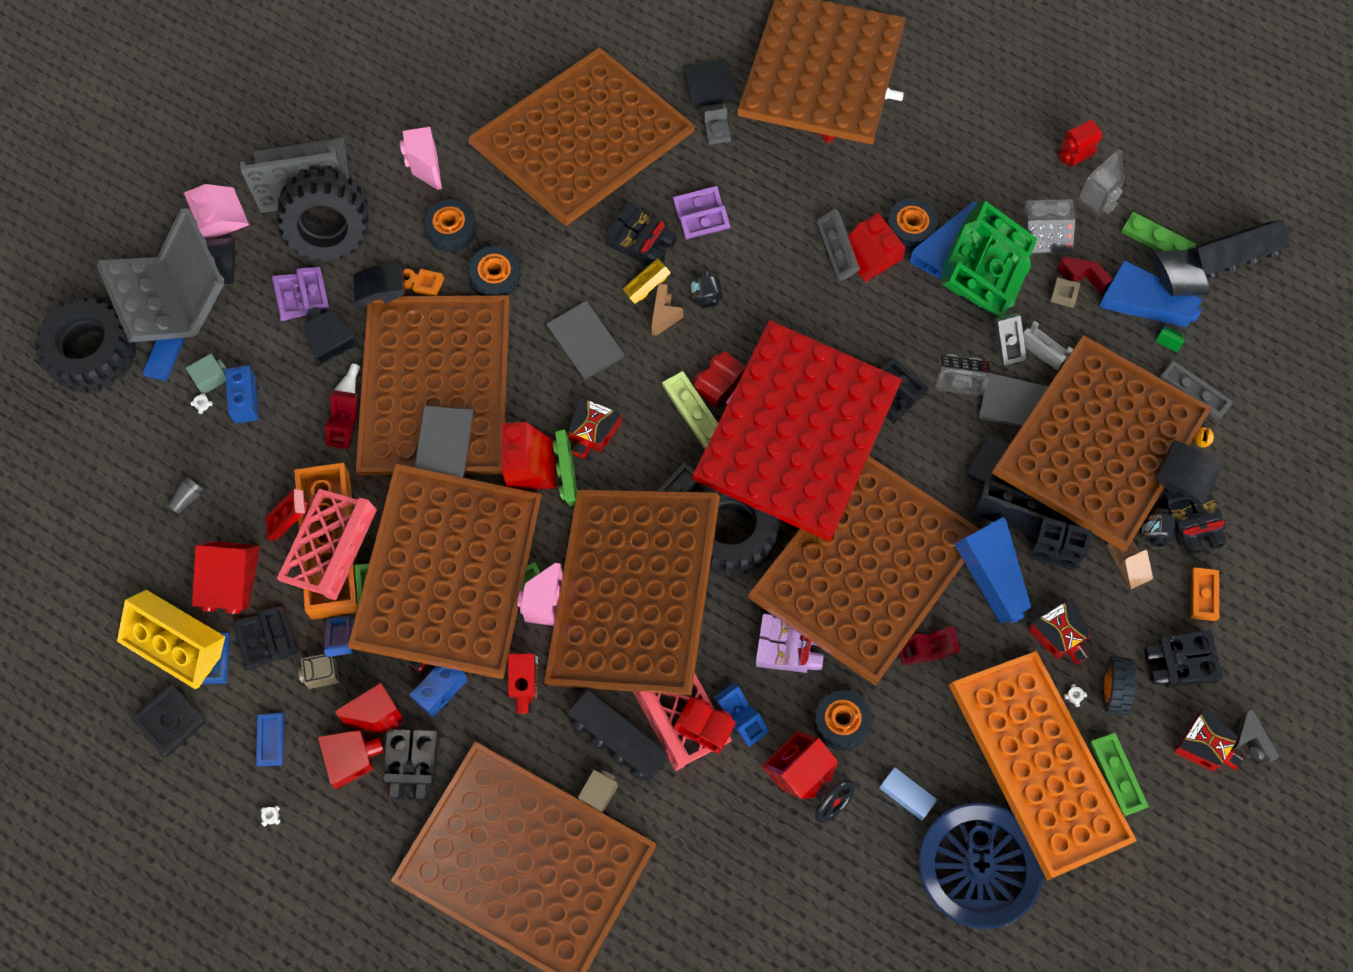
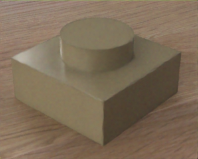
M1057 277L1050 302L1074 308L1080 283Z

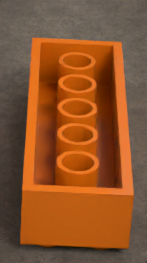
M344 463L294 470L296 490H303V496L307 502L306 512L298 520L299 530L318 489L352 498L350 473ZM323 498L320 505L321 512L334 506L331 499ZM352 505L340 509L343 518L352 514ZM337 512L324 517L327 526L340 520ZM319 519L311 524L309 528L311 534L323 528L321 520ZM340 526L330 531L332 539L335 540L341 537L344 529ZM324 534L314 539L316 547L319 548L329 543L327 535ZM310 542L301 546V556L313 551ZM332 548L319 554L322 563L332 558L334 554ZM357 555L336 601L327 598L323 594L303 589L305 612L311 620L357 613L358 599L355 565H358ZM316 557L303 562L306 571L319 565ZM320 571L310 576L311 584L319 586L323 575Z

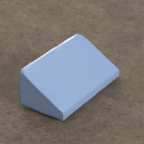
M897 768L891 771L880 786L882 791L920 820L925 818L937 801L935 797Z

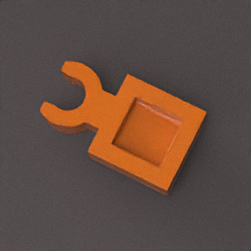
M404 269L405 276L410 277L408 280H405V289L412 288L415 294L425 296L438 295L444 281L442 273L420 269L419 274H415L411 269Z

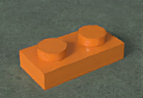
M1193 568L1191 570V619L1217 621L1219 619V570Z

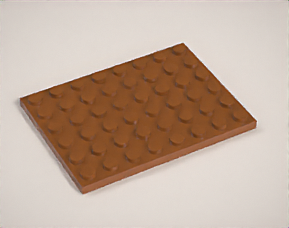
M774 0L737 116L873 145L906 18L821 0Z
M599 47L469 136V144L564 226H567L692 134L695 130V125Z
M509 295L400 296L387 304L379 298L367 305L356 460L357 475H393L395 464L415 468L425 406L473 410L474 416L465 475L503 474L502 423H506L510 317Z
M1083 335L992 473L1083 528L1092 530V533L1125 552L1164 489L1154 478L1172 442L1176 440L1190 445L1210 412L1211 407Z
M868 456L831 541L829 542L799 529L749 593L748 598L876 686L965 563L954 544L981 529Z
M395 464L348 648L503 679L518 611V596L523 587L542 494Z
M577 490L545 684L548 686L650 693L692 694L720 500L718 493Z
M474 742L391 879V882L544 972H587L656 849L657 844L488 748Z

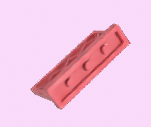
M318 489L277 579L280 582L323 594L327 598L336 601L377 511L376 508L367 499L359 498L357 500ZM323 498L331 499L334 506L321 512L320 505ZM348 505L355 506L352 514L343 518L340 509ZM337 512L340 520L327 526L324 517ZM320 519L323 528L311 534L309 530L311 524ZM342 526L344 529L342 536L333 540L330 531ZM326 534L329 543L317 548L314 539ZM310 542L313 551L300 556L299 550L301 546ZM332 548L334 553L332 558L322 563L319 554ZM316 557L319 565L306 571L303 562ZM297 565L300 566L302 574L294 578L287 577L291 568ZM321 571L323 578L319 586L311 584L309 577Z
M694 673L693 685L697 690L695 698L700 695L702 699L709 703V707L715 710ZM632 691L662 748L668 753L669 761L675 771L712 752L707 748L702 749L703 746L700 745L697 752L688 755L684 748L687 737L673 729L674 727L671 724L673 716L680 717L681 712L675 711L678 700L688 702L690 697L658 693V696H656L655 693ZM661 694L676 698L672 710L662 707L659 702ZM730 736L728 737L725 745L732 741Z

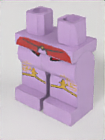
M763 614L756 667L807 673L808 669L822 670L824 654L810 652L811 645L816 644L780 619L773 618V615Z

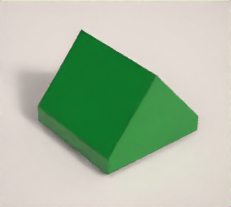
M1164 326L1155 342L1177 353L1186 335L1168 326Z

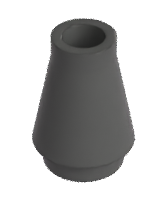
M189 477L185 481L181 480L168 506L180 514L201 496L200 493L203 488Z

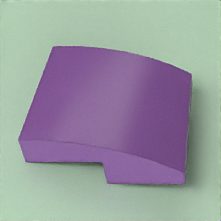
M717 186L673 197L672 200L686 240L730 229L725 206L722 205Z
M320 267L301 268L296 270V274L272 276L280 321L305 316L314 307H319L321 311L329 309Z

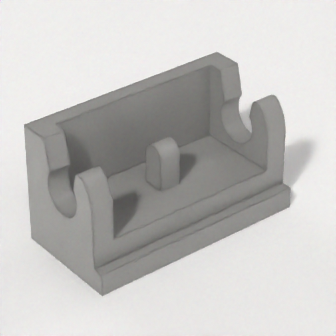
M1034 321L1031 328H1027L1023 333L1025 347L1058 371L1074 349L1069 346L1066 350L1039 330V323Z

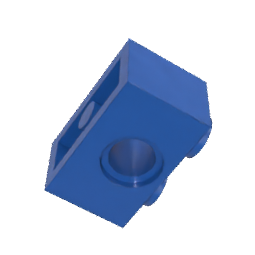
M250 366L225 369L228 414L234 423L259 420L256 376Z
M436 666L410 696L420 708L433 718L468 679L463 671Z

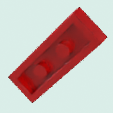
M293 489L265 517L267 540H278L305 514L307 502L304 499L303 490Z

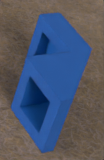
M735 683L714 697L720 710L726 711L732 716V719L736 722L734 729L748 747L769 732L760 714L748 704L739 686Z

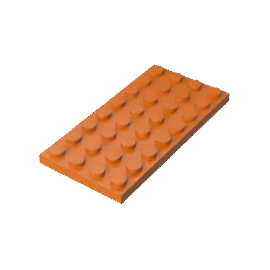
M1037 651L956 680L949 685L1047 881L1137 841Z

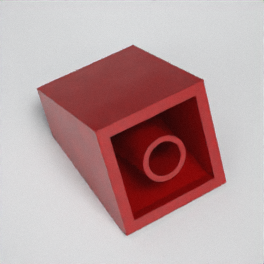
M527 422L502 423V473L506 486L519 490L557 488L556 454L553 448V440Z
M210 541L196 545L192 606L201 607V611L207 612L216 611V608L226 609L225 612L230 614H239L241 610L249 608L261 545Z

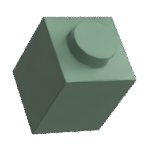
M212 354L186 367L201 393L206 394L226 382L224 373L227 368L221 359L216 361Z

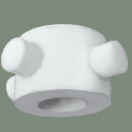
M204 393L196 396L191 401V406H195L199 414H203L204 410L213 405V402L209 401Z
M1076 684L1071 685L1068 693L1064 694V699H1068L1075 707H1079L1083 698L1087 697V693L1083 692L1081 688L1076 687Z
M277 805L274 808L263 807L260 810L263 820L261 824L263 826L274 823L278 825L280 823L278 819L280 808Z

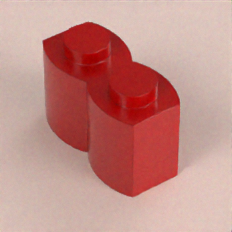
M1093 119L1069 130L1064 136V144L1060 147L1059 158L1063 164H1067L1070 168L1094 156L1096 153V144L1101 141L1102 131Z
M725 351L720 355L716 354L709 363L710 368L705 372H699L694 379V388L699 396L716 408L738 385L746 369L745 365Z
M690 697L673 729L710 751L719 754L736 722L728 712L713 710L709 707V703L700 697Z

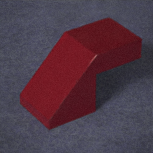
M1063 257L1057 267L1059 273L1066 280L1079 282L1086 277L1100 294L1107 291L1113 281L1098 262Z
M333 390L330 395L331 416L325 425L326 446L349 450L357 419V394Z
M946 627L929 635L913 634L899 653L902 666L943 659L959 653L960 647L955 627Z

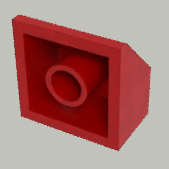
M879 213L860 223L848 235L860 267L857 273L864 282L903 260L906 247Z
M381 683L335 711L347 727L384 734L387 732V729L398 730L401 727L400 723L404 721L403 716Z

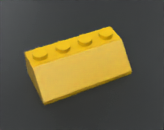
M145 590L125 600L117 642L196 690L220 659L225 636L150 591Z

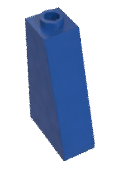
M973 201L917 246L911 254L909 263L941 280L943 267L951 245L977 202Z
M1124 261L1099 307L1187 327L1190 321L1196 322L1202 309L1198 307L1203 299L1195 295L1171 296L1159 283V277Z
M1002 517L954 545L999 623L1010 620L1011 624L1025 617L1023 612L1031 608L1007 521Z

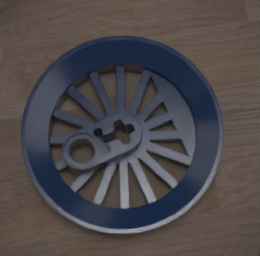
M970 803L950 809L931 825L921 845L919 870L926 893L933 904L944 915L961 925L975 929H995L1009 925L1026 914L1039 896L1044 873L1014 814L1004 808L986 803ZM975 823V827L968 833L964 824ZM981 823L992 826L991 831L987 827L981 826ZM956 827L959 828L966 844V849L949 831ZM997 829H999L1007 836L994 848L993 839ZM973 834H981L985 838V845H976L973 841ZM945 837L963 856L939 846L942 838ZM1010 840H1012L1018 848L1017 850L994 858V856ZM936 852L960 863H935ZM1021 855L1023 866L997 865L999 862ZM978 861H981L982 866H986L981 873H979V868L974 867ZM935 869L963 871L937 880ZM997 871L1024 872L1023 882L1016 881ZM966 876L948 895L944 893L940 886ZM996 879L1020 889L1016 898L1014 899ZM971 881L964 899H952ZM976 885L977 900H970ZM991 885H992L1007 901H998V900L996 899L995 895H994V892H993V890H992V888H991ZM983 886L989 900H983Z

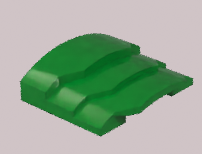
M987 201L977 203L964 221L951 245L943 267L941 284L958 296L963 295L980 308L983 307L997 318L1003 317L1007 308L1014 307L1020 287L1031 268L1030 256L1037 238Z

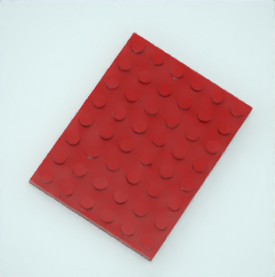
M769 320L700 459L692 480L830 542L902 379Z

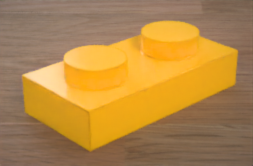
M657 258L626 285L623 291L636 304L639 300H643L656 285L663 283L670 274V271Z

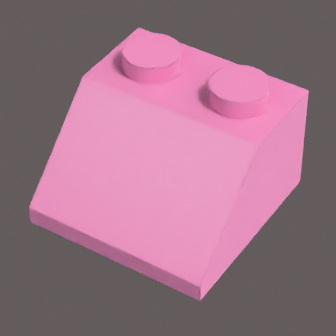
M425 127L403 131L404 140L400 141V146L406 167H410L413 175L437 190L442 189L437 151L431 128Z
M204 184L184 192L192 214L197 221L198 228L205 239H215L249 225L234 188Z
M553 564L525 583L524 592H519L517 605L520 607V614H523L525 622L554 626L563 577L561 564Z

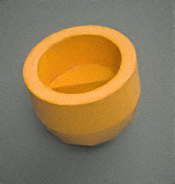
M1201 427L1193 441L1199 447H1208L1214 440V434L1211 429ZM1204 432L1207 433L1206 441H1202Z

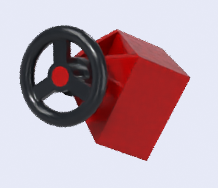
M801 731L794 733L761 766L781 790L800 799L816 797L820 801L815 813L816 820L819 823H826L837 817L848 805L855 791V784L849 779L842 780L836 785L830 783L838 763L837 759L819 738Z

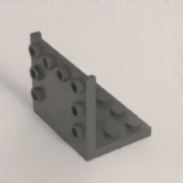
M344 138L254 151L255 164L246 165L245 161L240 162L241 172L261 213L277 211L278 199L282 188L287 186V181L292 177L297 179V174L303 171L310 173L311 169H318L319 171L331 169L332 173L337 174L341 172L346 174V178L349 179Z
M180 209L158 257L99 260L96 266L129 342L196 336L224 286V279L215 265L214 257L211 256L206 240L202 237L197 221L190 209Z

